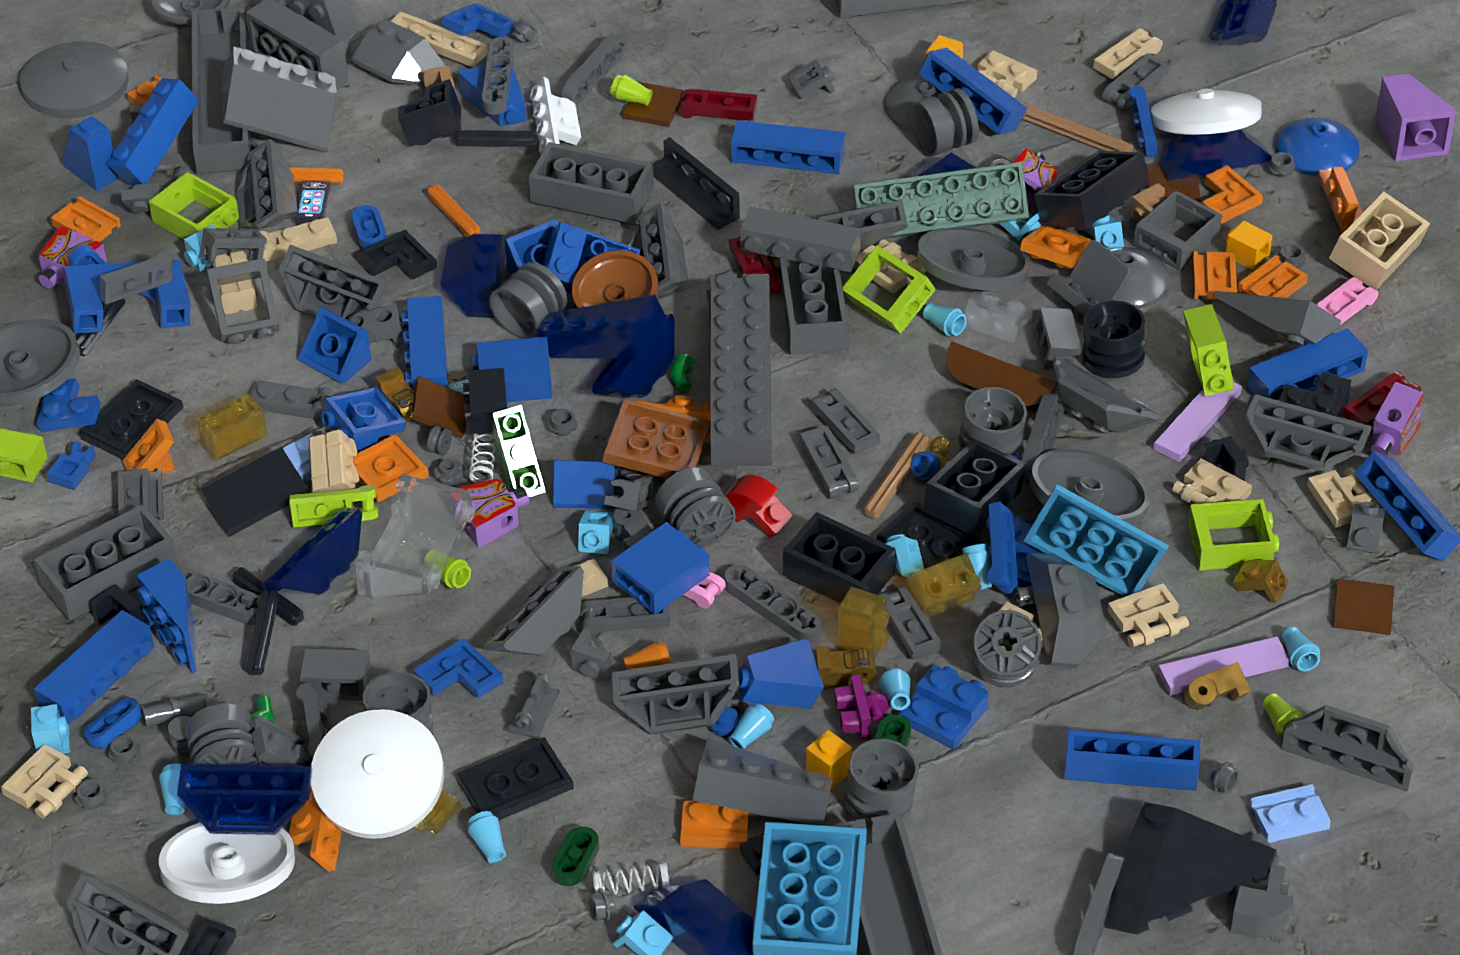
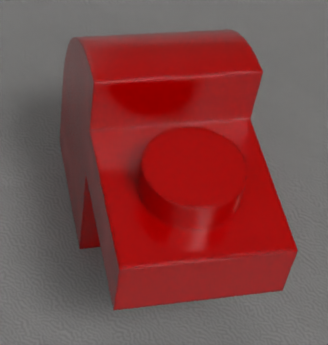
M751 474L742 476L734 481L724 492L728 501L735 508V521L739 522L750 516L770 538L775 536L793 516L776 498L775 493L779 489L763 477Z

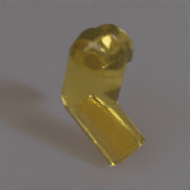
M942 436L934 438L930 442L929 452L936 454L939 458V471L950 462L946 457V453L949 452L947 447H951V442L948 438Z

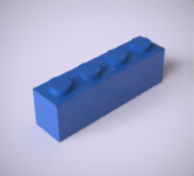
M948 48L930 51L919 72L920 76L943 93L957 88L962 89L970 98L977 119L999 135L1015 131L1027 110L1025 105Z
M162 78L156 84L154 92L148 101L142 106L140 114L134 123L127 129V134L120 145L113 151V156L107 165L127 185L146 184L199 102V99L180 79Z
M737 121L731 140V163L840 175L845 155V132Z
M442 296L407 299V311H402L403 328L409 329L403 331L404 347L410 348L409 351H404L405 367L411 368V371H405L406 383L414 391L415 380L420 376L448 388Z
M1347 328L1324 337L1316 344L1307 343L1302 347L1249 367L1247 389L1253 396L1256 394L1278 401L1285 384L1315 391L1322 373L1348 378L1365 371L1368 349Z
M1373 451L1354 473L1423 554L1444 561L1460 543V533L1395 459Z
M121 610L34 688L38 707L57 704L60 717L65 716L67 724H70L76 717L81 716L85 709L97 698L103 696L108 688L119 678L124 677L140 659L150 653L154 648L150 626Z
M1068 729L1064 780L1196 791L1200 767L1201 741Z

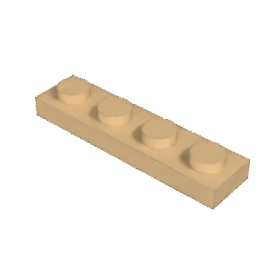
M400 12L391 20L426 38L437 54L474 68L488 54L487 44L464 35L462 36L404 12Z

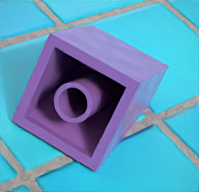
M1410 74L1382 77L1376 121L1395 161L1448 155L1456 115L1455 109Z

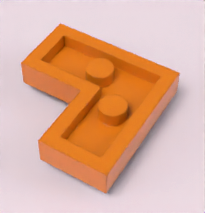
M1228 165L1206 175L1205 185L1214 191L1216 195L1202 201V204L1222 214L1221 224L1261 205L1263 202V195Z

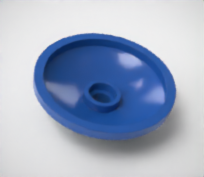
M1312 117L1297 120L1284 127L1278 135L1276 150L1277 153L1285 152L1293 156L1294 163L1296 164L1295 171L1306 175L1318 176L1320 170H1332V167H1343L1345 171L1350 169L1359 157L1360 145L1354 133L1341 123L1326 118Z

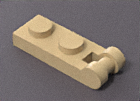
M1140 28L1094 59L1093 68L1114 80L1147 53L1157 54L1162 48L1163 41L1157 37H1150L1147 31Z
M328 217L271 233L259 231L267 238L263 254L265 261L283 258L289 245L309 251L337 243L336 233Z

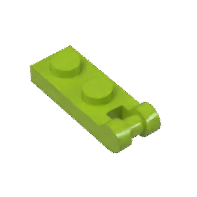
M366 485L357 489L290 495L289 501L293 528L376 519L379 513L378 507L374 505V498L376 497L375 487ZM362 501V507L354 509L353 502Z

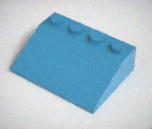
M1058 484L1045 501L1024 539V542L1046 554L1057 555L1095 577L1096 582L1123 597L1141 591L1169 545Z
M765 822L753 937L754 955H857L867 829Z

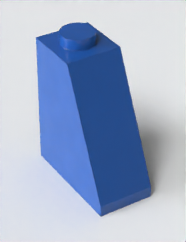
M486 65L458 70L461 95L496 124L506 126L526 122L525 100L514 69H512L507 109L498 115H491L483 110L482 92ZM503 65L494 66V68H504V67H506V66H503ZM498 82V83H493V84H491V85H493V86H499V85H502L503 83H499V82ZM493 97V102H496L498 97Z
M93 116L71 127L62 161L63 166L96 191L119 178L118 175L107 165L113 156L109 128Z
M805 639L746 657L741 668L738 669V689L742 702L811 709L824 688L809 640Z

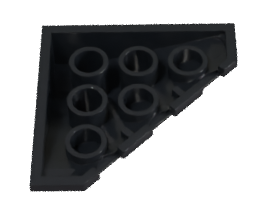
M1145 802L1132 831L1104 923L1105 928L1138 935L1149 930L1148 922L1166 915L1167 920L1171 921L1192 912L1191 904L1206 897H1209L1211 902H1215L1236 893L1234 885L1250 878H1252L1255 884L1268 878L1277 856V850L1178 808Z

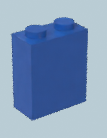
M547 337L477 343L478 355H472L473 370L504 368L507 402L552 399Z
M667 522L611 560L612 582L654 615L710 576L709 554L702 546L694 544L681 530H676Z

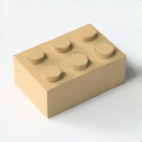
M1383 192L1339 237L1329 259L1367 286L1377 290L1419 246L1430 223L1386 192Z

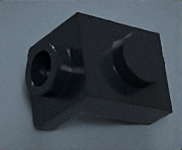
M1232 436L1212 440L1204 444L1203 460L1213 465L1221 464L1226 472L1245 481L1246 468L1249 466L1248 457L1244 450H1240Z
M116 584L105 592L100 593L91 602L95 621L99 624H102L113 615L116 616L121 610L143 622L141 614L143 608L139 599L133 594L128 595Z

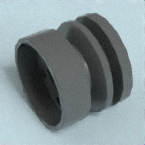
M960 88L941 93L937 98L932 96L914 102L911 107V122L915 137L922 150L930 157L950 151L952 146L959 148L964 146V144L974 143L978 139L979 125L974 106L968 95Z
M535 262L523 264L517 272L511 275L509 280L504 281L490 296V307L497 321L510 334L520 339L536 336L567 305V293L563 284L547 267Z
M984 387L969 395L964 405L962 425L958 439L960 451L973 439H976L1007 455L1018 456L1027 417L1026 405L1022 399L1010 390L999 387Z
M700 467L686 468L676 472L663 483L655 498L656 508L664 520L676 530H681L694 544L703 548L709 547L725 537L732 528L736 518L735 508L728 501V498L721 491L710 473Z
M1001 610L988 615L979 624L974 635L973 663L977 673L986 682L997 687L1007 688L1023 684L1034 674L1041 652V636L1037 626L1028 616L1017 611ZM1003 640H1008L1009 644L1012 645V650L1006 651L1005 646H1002Z
M392 672L376 677L366 686L363 692L364 711L383 709L407 714L422 723L433 735L430 688L423 679L411 673Z
M221 703L211 705L196 712L188 720L185 731L195 779L202 786L212 790H230L251 782L259 774L262 761L256 757L252 738L255 728L251 727L249 723L253 720L252 715L245 708L236 704Z
M875 739L859 745L852 753L844 799L846 809L854 819H865L866 825L871 826L872 817L901 813L903 821L907 818L913 805L919 772L917 758L910 749L896 741Z

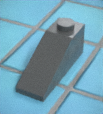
M903 200L819 217L821 221L861 228L860 251L908 227Z

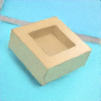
M595 558L575 565L581 566L584 571L582 597L608 587V578Z

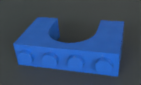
M180 259L174 260V265L171 267L173 270V280L170 283L139 293L149 298L155 304L161 328L190 325L191 304ZM140 262L65 266L64 288L73 333L103 332L102 300L99 298L100 276Z

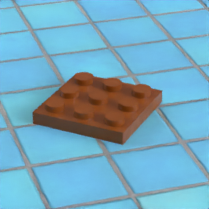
M624 399L605 449L603 462L668 479L676 472L686 468L697 467L711 421Z

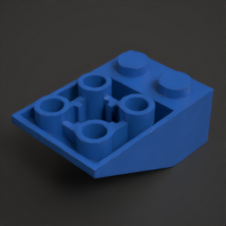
M561 222L551 232L542 265L557 276L566 292L572 293V284L577 272L593 257L617 250L640 254L641 250Z
M169 558L137 575L139 589L136 592L144 607L141 610V614L145 623L150 627L154 626L161 643L172 648V653L178 664H185L193 674L196 672L194 618L186 578Z

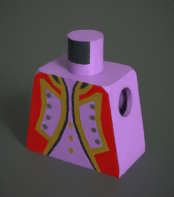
M1024 149L1013 163L1022 162L1027 205L1032 211L1038 213L1034 194L1057 179V170L1045 161V157L1041 153H1033L1028 149Z
M60 226L39 253L42 274L39 276L40 283L48 289H51L57 282L65 285V266H70L68 257L76 247L81 245L91 246L107 263L104 244Z
M1398 382L1394 383L1374 420L1371 452L1376 451L1386 456L1389 452L1401 455L1420 427L1423 392Z
M492 479L452 490L454 511L478 548L515 529L519 525L518 508L530 503L529 496L524 487L508 492L500 479Z

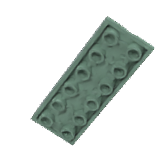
M1022 162L854 185L857 209L903 200L908 227L884 239L925 234L940 228H968L1020 221L1029 218Z

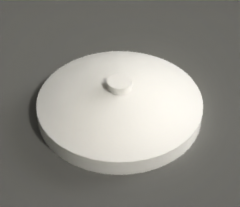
M1201 89L1161 100L1151 108L1152 124L1156 128L1179 134H1214L1234 131L1248 127L1259 121L1262 117V106L1259 99L1248 94L1225 90Z
M392 710L364 711L338 723L320 742L311 765V787L323 814L339 829L363 838L391 837L417 825L433 809L440 796L444 782L443 758L433 735L422 723L413 717Z
M223 817L192 825L174 835L164 845L159 856L161 879L171 892L191 901L214 904L243 901L267 893L280 885L290 875L295 864L294 844L290 835L283 828L272 822L252 817Z

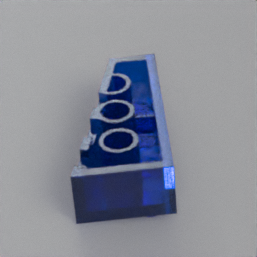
M654 294L553 312L546 316L544 322L536 331L539 337H547L550 358H640L667 326L669 321Z

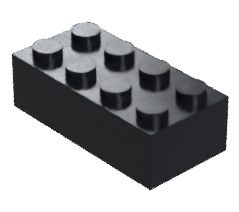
M1097 151L1034 194L1041 226H1053L1054 229L1073 227L1079 231L1087 230L1099 219L1107 217L1110 211L1124 205V201L1140 193L1141 189L1150 184L1144 152Z

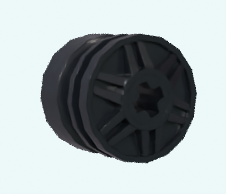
M1111 300L1100 302L1092 306L1085 313L1083 319V356L1086 367L1091 372L1104 378H1121L1137 372L1143 366L1145 360V318L1139 308L1125 301Z

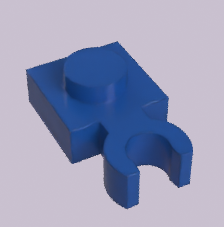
M79 441L72 445L70 456L61 454L47 472L48 482L75 490L90 470L88 463L95 459L96 454L92 445L88 450L82 452L81 442Z

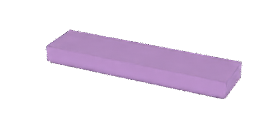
M1233 382L1234 390L1205 396L1202 390L1155 441L1154 450L1180 462L1241 394L1242 386Z
M1273 637L1159 665L1158 674L1171 696L1183 693L1187 685L1194 679L1236 662L1239 663L1244 676L1249 677L1289 667L1290 659L1279 638Z

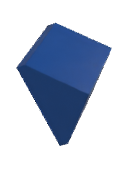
M556 219L504 240L507 270L511 275L528 262L543 264L551 232L558 225Z
M320 306L298 360L340 383H345L371 361L368 331Z
M554 460L553 508L614 509V506L605 505L604 500L605 496L616 494V486L611 484V481L617 479L616 466L604 463L603 461Z

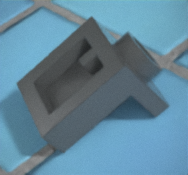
M817 59L789 76L802 99L824 85L830 93L835 91L831 83L835 79L827 66L822 68Z

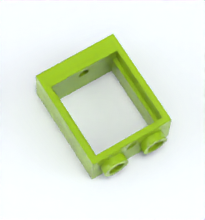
M189 172L185 173L149 201L152 222L182 239H186L211 225L216 228H229L239 220L235 197ZM193 201L214 211L198 224L178 214Z
M878 245L866 254L862 264L854 274L847 278L843 287V292L852 303L899 334L904 331L936 290L928 277ZM885 263L912 280L889 311H886L861 294Z
M1213 305L1184 310L1191 359L1204 395L1210 396L1234 390L1226 339Z
M1264 499L1190 505L1188 528L1199 571L1241 568L1245 561L1273 560L1274 552H1279L1278 535L1272 532V512L1266 510ZM1255 526L1259 541L1213 545L1209 530Z

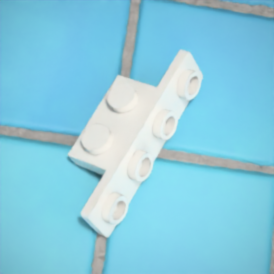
M542 77L539 84L532 88L530 94L534 110L533 117L537 127L536 134L539 139V152L541 154L548 142L560 144L559 140L577 145L581 139L575 103L567 98L551 95L549 79Z

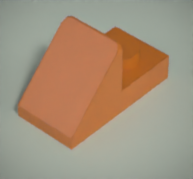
M156 419L122 460L126 471L148 469V472H155L157 468H162V473L164 474L175 469L169 454V449L174 443V439L166 422Z

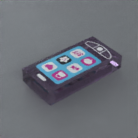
M302 181L297 212L295 214L296 225L325 218L330 194V181Z

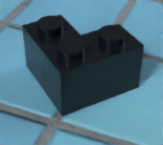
M450 79L424 87V99L399 107L398 119L409 146L426 145L432 139L441 136L450 137L461 130V105Z
M504 368L469 370V383H463L464 401H470V404H464L466 422H472L473 434L493 432L492 413L508 409Z
M1322 373L1315 392L1285 384L1279 401L1343 418L1344 407L1348 405L1352 380Z

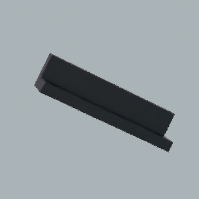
M671 137L663 140L664 157L653 163V177L717 230L740 218L739 192Z

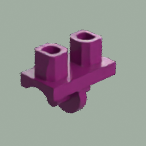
M854 675L851 676V685L834 688L836 708L853 707L854 709L840 712V725L842 733L859 732L861 741L870 740L871 734L868 725L871 723V717L875 721L881 720L883 718L882 715L889 709V702L886 696L877 694L874 690L867 693L868 697H866L861 676Z

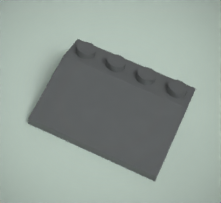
M233 46L222 69L223 123L327 152L337 94L336 77L325 72H318L298 64L294 65L275 57L264 56L248 49Z

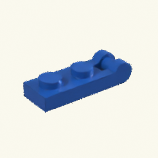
M1135 86L1129 90V98L1133 102L1131 111L1135 129L1141 128L1140 131H1137L1139 147H1145L1147 157L1157 156L1155 133L1146 92L1143 87Z
M999 501L989 504L987 527L990 532L991 544L988 546V553L992 560V567L987 572V578L1003 593L1010 594L1015 591L1018 584L1014 515Z

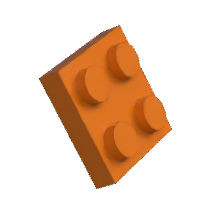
M1040 226L1022 240L1020 250L1029 253V256L1032 258L1055 262V265L1060 268H1073L1079 261L1088 243L1092 240L1063 229H1054L1053 226Z
M396 434L353 456V464L359 474L358 482L362 486L371 485L375 487L376 497L374 499L377 503L429 477L428 468Z

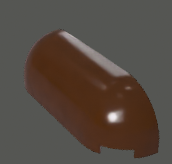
M951 341L948 348L947 365L951 374L958 381L976 389L999 387L1010 390L1022 399L1026 407L1039 405L1043 395L1054 393L1057 387L1056 381Z

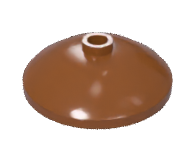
M623 250L609 251L593 257L579 269L572 284V296L580 313L593 322L606 325L622 324L638 318L651 307L658 293V278L652 264L639 254Z

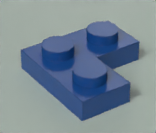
M474 3L444 16L442 27L462 36L481 29L488 32L490 36L497 38L512 33L515 30L513 23H517V21Z
M76 378L67 379L58 388L44 396L36 423L39 430L45 432L95 425L101 406L98 396L77 398L80 386Z
M464 638L413 670V674L423 679L429 686L432 696H435L458 680L477 698L503 683V674Z

